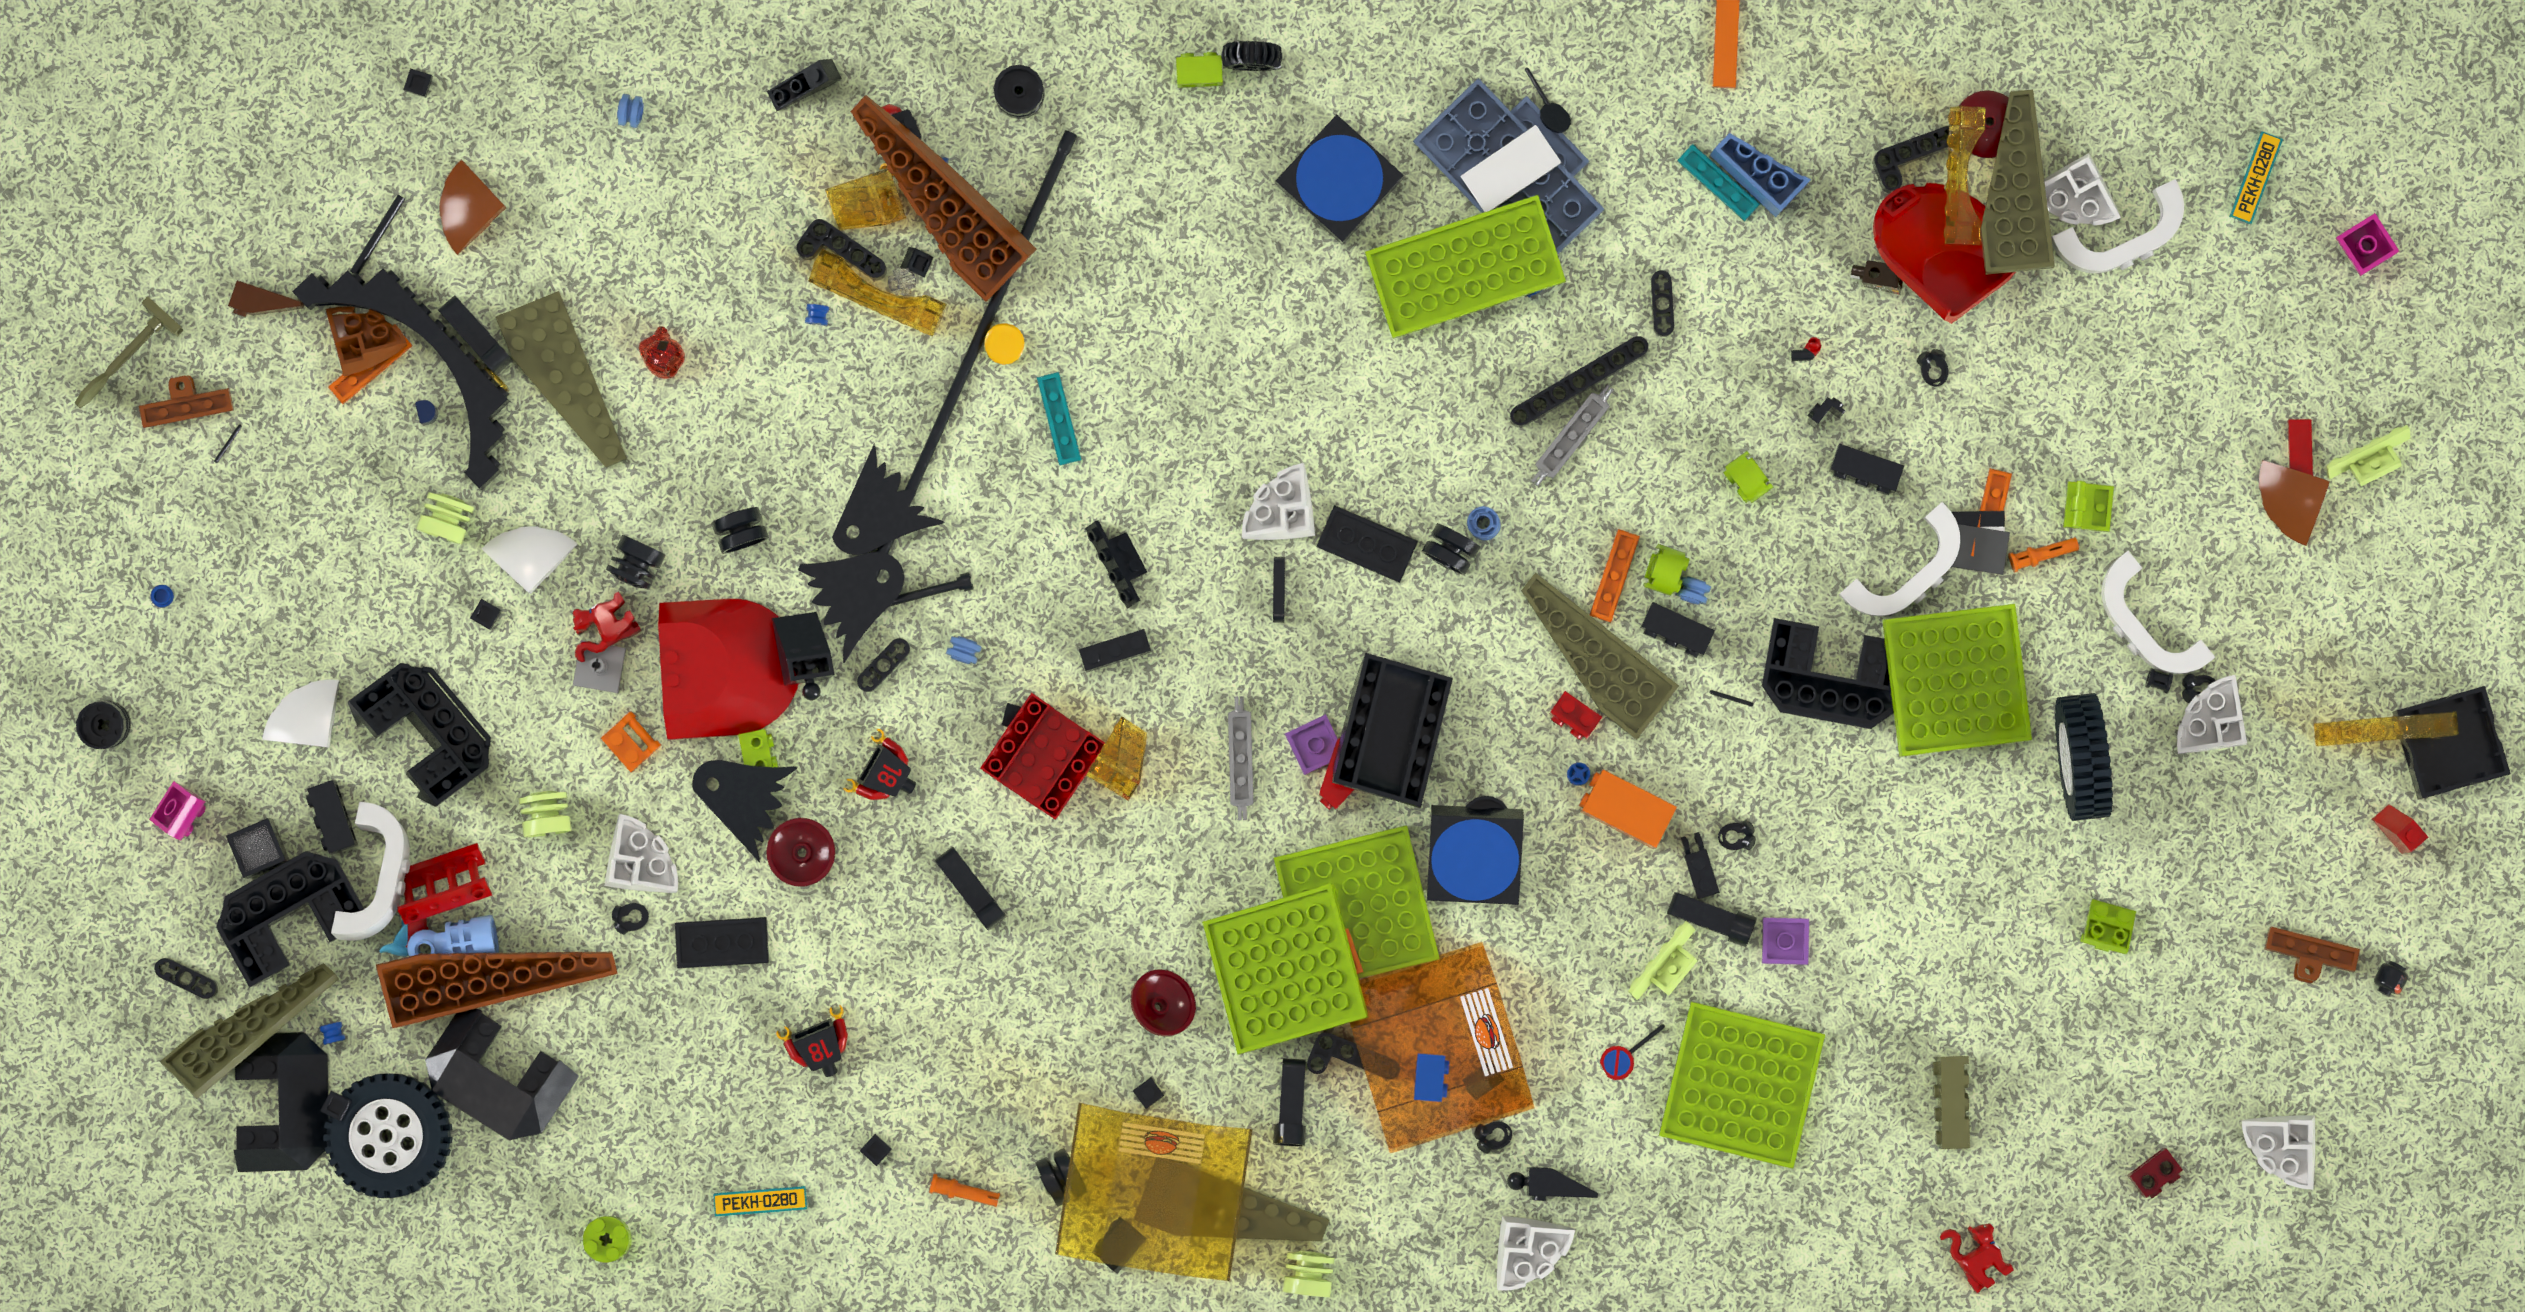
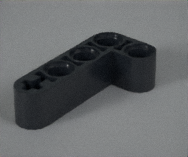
M1945 126L1878 151L1873 157L1872 164L1882 190L1890 194L1901 187L1903 180L1898 167L1952 148L1958 141V131L1952 126ZM1945 132L1947 135L1953 136L1950 143L1948 140H1943L1939 142V147H1937V140L1941 139ZM1922 140L1929 141L1932 145L1931 150H1923L1920 142ZM1907 148L1910 151V157L1902 158L1899 155V149ZM1886 156L1889 160V165L1881 166L1878 163V157ZM1886 178H1895L1897 186L1893 188L1887 186Z
M823 219L814 220L796 245L799 256L804 260L814 259L823 246H825L873 280H881L887 274V267L882 259ZM819 225H824L827 228L826 233L822 236L815 234V228ZM837 238L845 240V245L841 249L833 247V242ZM812 244L813 251L810 254H803L801 252L803 245ZM856 251L864 253L863 259L859 262L852 260V254ZM869 257H871L869 262L872 265L878 266L880 264V273L875 272L872 274V268L867 265Z
M455 295L438 309L442 316L495 375H498L513 361L501 345Z
M953 846L935 859L937 865L988 931L1007 917Z
M1327 1032L1318 1035L1307 1060V1067L1313 1074L1323 1073L1331 1057L1340 1059L1385 1079H1394L1400 1073V1066L1394 1059ZM1329 1036L1332 1039L1333 1044L1331 1048L1323 1049L1320 1047L1319 1041L1321 1037ZM1342 1046H1352L1354 1049L1353 1056L1344 1058L1340 1052ZM1369 1053L1375 1057L1373 1066L1366 1067L1363 1065L1362 1057L1365 1054ZM1320 1057L1324 1061V1066L1321 1070L1316 1071L1311 1068L1310 1063L1313 1058ZM1379 1057L1384 1059L1382 1064L1389 1065L1390 1062L1394 1064L1395 1074L1390 1073L1387 1076L1386 1070L1380 1067L1379 1072L1374 1071L1378 1065Z

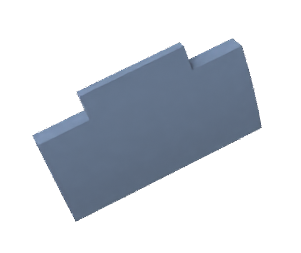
M1478 78L1413 142L1481 213H1484L1460 176L1536 125L1562 163L1496 208L1538 195L1557 254H1559L1604 211V208L1574 178L1590 161L1563 133L1552 132L1544 126L1540 119V109L1528 96L1522 99L1510 111Z

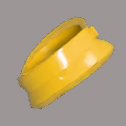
M1007 323L997 324L987 332L985 337L986 353L995 363L1002 365L1011 364L1018 360L1023 352L1024 337L1021 331L1014 325Z

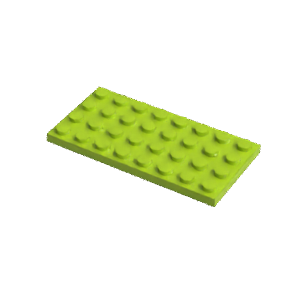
M1538 195L1365 251L1393 339L1566 282Z

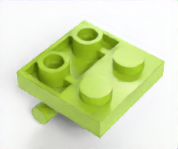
M2068 481L2063 527L2110 532L2114 486L2089 484L2085 481Z
M2092 899L2089 905L2085 930L2081 935L2080 942L2093 945L2095 949L2109 952L2111 950L2127 954L2136 911Z

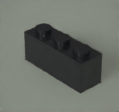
M1839 443L1829 472L1833 473L1834 478L1846 481V478L1855 480V485L1864 488L1871 485L1877 487L1876 492L1889 495L1890 492H1896L1905 465Z
M1655 602L1651 603L1640 627L1644 630V635L1653 639L1659 636L1665 639L1664 644L1675 649L1677 646L1685 648L1684 653L1694 658H1697L1698 655L1704 656L1715 630Z
M1145 629L1081 648L1079 652L1087 673L1151 653V648Z
M331 780L308 788L309 794L306 795V800L309 807L314 808L316 816L313 817L317 830L321 829L323 838H320L324 851L328 850L329 854H335L358 846L337 781Z

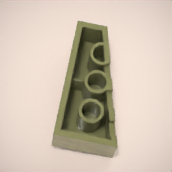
M1969 1056L1936 1057V1062H1932L1933 1075H1937V1085H1933L1934 1098H1938V1108H1934L1935 1122L1939 1121V1131H1935L1936 1145L1940 1144V1149L1970 1148L1969 1116H1966V1111H1969L1968 1093H1965V1088H1968L1969 1074L1964 1068V1064H1969Z

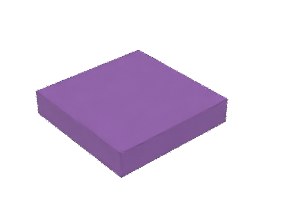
M1326 714L1285 733L1304 775L1329 764L1338 738Z
M1763 918L1762 964L1808 965L1809 919Z

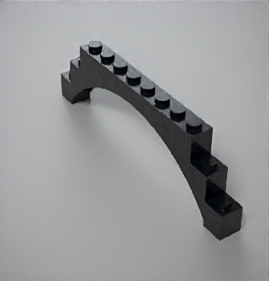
M383 268L365 286H363L365 281L356 272L352 275L349 271H346L329 288L327 287L330 284L321 275L316 277L311 273L292 291L308 309L312 310L315 306L339 305L353 306L384 314L417 332L433 346L446 362L462 393L468 414L470 456L468 468L464 473L480 490H483L502 472L498 468L501 464L493 455L489 457L486 455L506 437L502 433L505 428L497 420L492 422L491 419L510 402L507 398L509 393L501 384L498 387L494 385L491 381L494 377L485 368L481 371L475 365L478 360L470 352L465 354L460 349L463 344L454 335L450 338L444 332L447 329L446 326L439 319L434 321L429 316L432 312L423 302L420 305L416 303L413 299L416 295L407 286L403 289L398 284L401 279L392 270L387 272Z

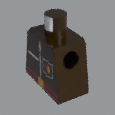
M1867 260L1866 266L1854 264L1852 266L1851 278L1862 280L1864 287L1900 295L1903 281L1886 263ZM1871 272L1880 273L1877 278L1870 277Z

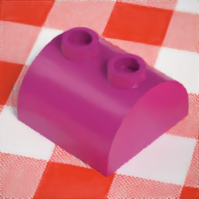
M2375 213L2336 237V240L2360 276L2400 252Z
M173 781L149 820L168 835L181 841L184 836L188 837L192 833V823L195 818L201 817L206 809L204 804L206 801Z

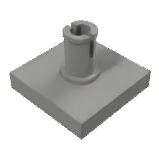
M609 646L600 653L585 650V662L577 660L573 686L618 693L626 648Z

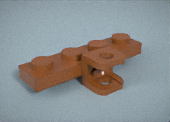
M190 375L175 377L169 380L170 400L139 406L143 428L234 411L230 388L196 394L195 383ZM180 382H183V383H184V389H183V390H181V389L179 388V383H180Z
M2269 927L2264 948L2267 951L2297 958L2294 968V979L2309 984L2319 978L2322 965L2355 972L2360 949L2275 927ZM2305 968L2309 970L2310 974L2305 972Z

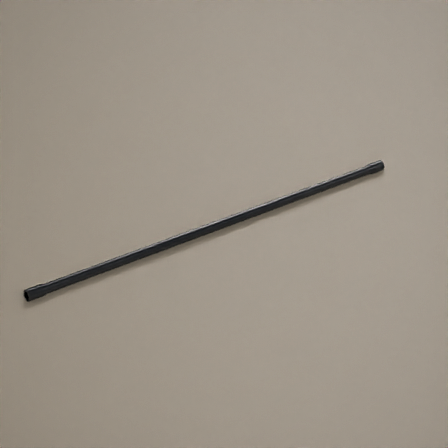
M1065 130L1057 147V152L1020 232L1028 241L1065 159L1077 138V135ZM1013 275L991 297L905 490L912 489L917 491ZM894 540L880 546L877 552L889 554ZM881 570L877 572L876 579L878 578Z

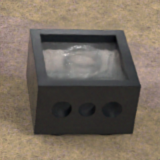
M271 818L264 819L226 835L240 872L245 879L266 872L290 860L274 820Z

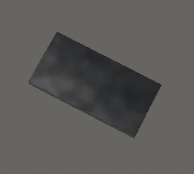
M1334 505L1316 547L1400 583L1418 541Z
M767 917L675 923L677 969L769 963Z

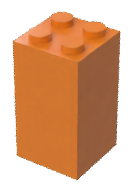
M1604 769L1600 773L1596 772L1589 784L1593 787L1590 794L1585 793L1579 804L1582 807L1581 813L1652 849H1656L1677 807Z

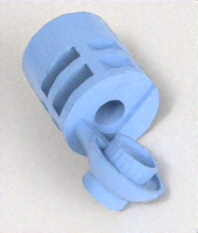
M492 915L471 918L469 921L463 919L457 923L446 922L445 932L436 933L432 930H420L410 937L407 945L409 956L423 954L420 951V945L423 943L431 947L430 954L499 953L496 925Z

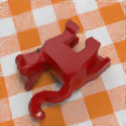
M619 591L614 594V599L611 601L598 603L589 610L575 609L572 612L575 625L573 629L576 630L577 635H580L592 624H595L601 636L599 644L586 641L577 645L575 657L578 661L585 662V650L600 653L620 640L631 638L642 631L637 621H634L635 618L630 610L625 612L621 620H617L614 613L625 603Z
M1990 1223L1980 1224L1974 1228L1968 1227L1972 1238L1980 1246L1965 1255L1959 1252L1962 1244L1960 1234L1952 1229L1943 1231L1940 1235V1240L1952 1239L1951 1256L1964 1271L1967 1281L1975 1293H1979L1984 1287L1988 1289L1995 1284L1993 1278L1987 1277L1985 1274V1270L1992 1265L2004 1276L2014 1271L2011 1264H2006L2003 1261L2001 1250L1993 1240L1994 1227Z

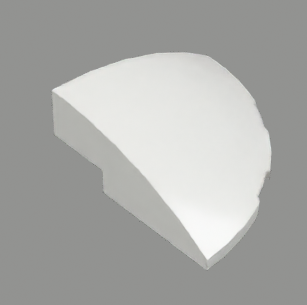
M2089 153L2044 179L2048 211L2059 217L2061 221L2075 225L2083 223L2095 226L2121 218L2111 194Z
M1301 463L1278 472L1276 478L1268 484L1264 483L1253 496L1254 502L1250 510L1246 511L1242 525L1243 539L1278 540L1315 536L1310 489L1305 465Z
M527 526L504 532L494 537L481 549L531 594L578 544L556 530L539 528L538 526Z
M2236 675L2227 676L2209 684L2205 690L2196 695L2189 703L2178 729V754L2247 745Z
M329 679L311 682L289 693L271 713L266 723L262 740L330 748L339 680Z
M618 815L609 855L605 886L637 891L677 893L678 874L676 865L672 863L668 854L669 848L659 835H654L646 828L645 823L627 815Z
M2315 1115L2274 1116L2242 1120L2246 1144L2248 1148L2252 1149L2258 1159V1164L2265 1171L2283 1179L2284 1183L2302 1189H2314Z
M1502 1216L1497 1260V1289L1514 1290L1526 1287V1283L1536 1278L1542 1279L1555 1269L1554 1265L1560 1257L1567 1254L1575 1229L1534 1219Z

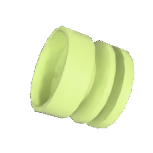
M428 492L427 498L435 501L436 504L435 506L427 503L424 504V507L433 513L432 516L421 515L416 529L462 545L466 530L458 526V522H470V518L461 514L462 511L473 513L474 507L469 506L459 498L447 494Z
M542 791L519 798L520 805L530 804V808L520 810L521 814L532 816V819L522 822L524 838L546 836L545 833L555 832V834L572 831L570 816L559 815L560 810L569 807L568 804H558L557 800L566 799L567 792Z
M1313 1251L1287 1252V1258L1297 1260L1296 1264H1286V1268L1294 1270L1295 1275L1284 1277L1283 1292L1330 1297L1332 1282L1322 1279V1274H1331L1333 1269L1323 1268L1324 1263L1334 1264L1335 1258Z

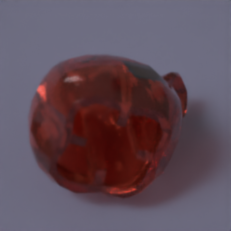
M663 326L658 327L654 335L644 339L639 344V353L645 366L653 375L659 378H673L684 363L685 353L681 345L676 340L670 338L668 330Z

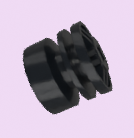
M622 535L616 548L624 556L623 558L611 557L612 561L620 565L618 568L608 565L606 570L616 579L635 588L650 590L652 585L643 581V578L646 576L654 580L655 576L648 571L649 566L660 568L666 555L637 540Z
M113 701L93 702L85 706L76 720V732L80 740L88 747L94 749H108L122 744L131 730V718L127 710L119 703ZM102 720H104V721L109 720V722H110V723L108 724L109 730H108L107 728H106V729H102V727H101V726L103 725V721H102Z

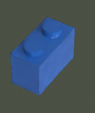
M1417 1053L1414 1100L1442 1102V1097L1447 1098L1448 1084H1444L1443 1081L1444 1074H1449V1061L1445 1060V1056Z

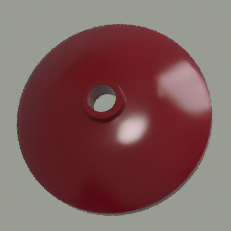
M1990 90L1979 91L1965 98L1957 108L1953 125L1958 131L1959 144L1970 154L1981 158L1996 157L2008 103L2006 95ZM1987 118L1993 120L1992 126L1986 124L1985 120Z
M794 818L779 825L771 834L766 850L768 864L775 876L786 884L798 887L810 886L821 881L830 872L836 854L834 840L829 831L817 821L808 818ZM801 848H804L807 852L804 857L798 855V851Z
M1163 969L1152 970L1142 975L1132 988L1130 1001L1133 1014L1140 1025L1150 1033L1163 1037L1174 1036L1183 1032L1192 1023L1196 1012L1195 996L1189 984L1178 974ZM1155 1004L1160 1006V1011L1155 1008Z

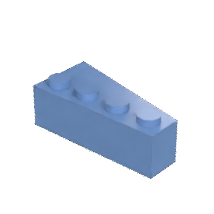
M1731 133L1710 154L1719 165L1775 217L1785 209L1811 180L1794 172L1792 168L1773 160V157L1759 152L1755 147Z

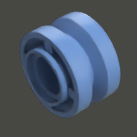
M623 94L617 110L618 125L625 126L629 122L631 127H638L644 108L641 96H635L632 100L630 94Z
M1482 506L1475 508L1469 514L1467 526L1475 538L1486 541L1493 539L1499 533L1501 521L1493 509ZM1482 518L1490 520V524L1486 529L1478 527V522Z
M1681 577L1683 587L1675 595L1693 604H1706L1707 598L1704 596V593H1709L1711 586L1696 578Z
M952 636L950 642L953 648H947L946 654L957 661L966 664H976L978 658L974 654L979 653L982 647L972 640L960 636Z

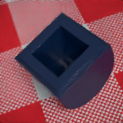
M428 400L416 401L415 405L419 422L424 426L434 423L438 417L437 407Z

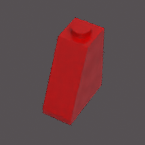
M1340 738L1336 741L1319 793L1322 797L1320 802L1329 810L1332 807L1337 810L1355 790L1332 783L1333 765Z
M2390 804L2372 818L2374 823L2401 854L2414 851L2429 838L2412 818Z

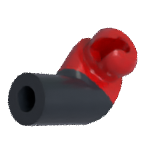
M1812 337L1808 340L1803 350H1791V362L1813 360L1821 350L1820 339Z

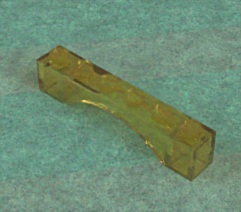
M1950 107L1948 115L1949 136L1947 138L1948 159L1946 162L1948 175L1945 186L1947 192V202L1945 205L1946 227L1944 229L1945 244L1980 245L1981 221L1970 201L1967 172L1972 150L1979 137L1985 131V108Z
M824 249L821 250L814 261L808 282L831 291L838 296L849 299L932 337L942 321L947 306L946 303L927 295L907 297L882 291L860 278L842 257Z
M2457 711L2314 723L2316 746L2454 736L2459 734Z

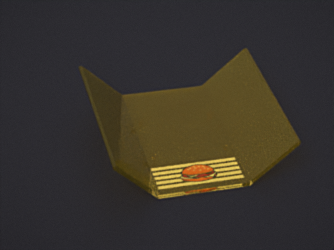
M1079 1103L1055 1255L1174 1275L1230 1281L1253 1129L1197 1124L1126 1113Z

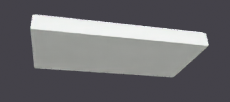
M1535 125L1460 177L1483 211L1487 212L1495 209L1562 162Z

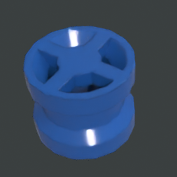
M807 304L808 316L805 318V323L822 326L828 325L826 314L829 312V307Z
M1581 762L1572 764L1567 771L1569 782L1576 786L1585 784L1590 778L1589 767Z
M342 1022L319 1027L320 1032L324 1036L322 1040L323 1045L346 1040L345 1035L341 1031Z

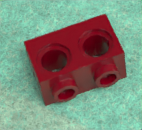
M2162 1148L2127 1176L2144 1198L2150 1196L2152 1199L2163 1191L2161 1187L2167 1182L2171 1185L2181 1177L2179 1173L2183 1169L2167 1148ZM2164 1161L2169 1162L2171 1165V1170L2168 1174H2163L2160 1171V1165ZM2146 1175L2151 1176L2153 1180L2149 1188H2145L2142 1185V1178Z

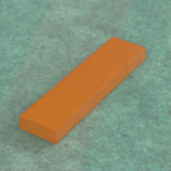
M1716 0L1713 87L1736 88L1739 0Z
M405 337L407 346L392 357L358 373L343 376L342 374L328 388L342 404H345L413 345Z
M1989 469L1980 511H2004L2012 473ZM1974 540L1973 549H1972V553H1971V556H1973V557H1974L1975 540Z
M1618 529L1590 616L1611 623L1640 536Z

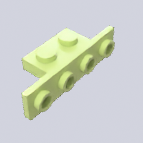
M2408 425L2397 427L2389 434L2381 438H2375L2369 444L2361 448H2355L2341 458L2333 459L2326 466L2328 478L2331 479L2350 469L2360 486H2363L2401 467V461L2394 452L2393 447L2411 439L2410 428Z
M1685 921L1683 925L1677 927L1670 941L1662 945L1660 953L1656 958L1648 962L1641 976L1631 983L1628 992L1636 1000L1642 996L1651 983L1669 996L1698 960L1682 948L1696 930L1689 922Z

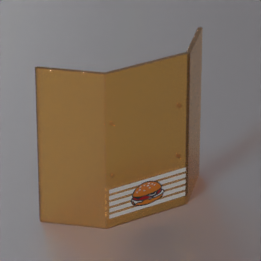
M1483 942L1441 954L1438 960L1359 980L1369 1017L1351 1022L1350 1026L1390 1154L1477 1127L1479 1124L1490 1123L1534 1109L1523 1064ZM1417 1053L1443 1055L1445 1060L1449 1061V1074H1444L1443 1081L1444 1084H1448L1447 1098L1442 1097V1102L1414 1100Z

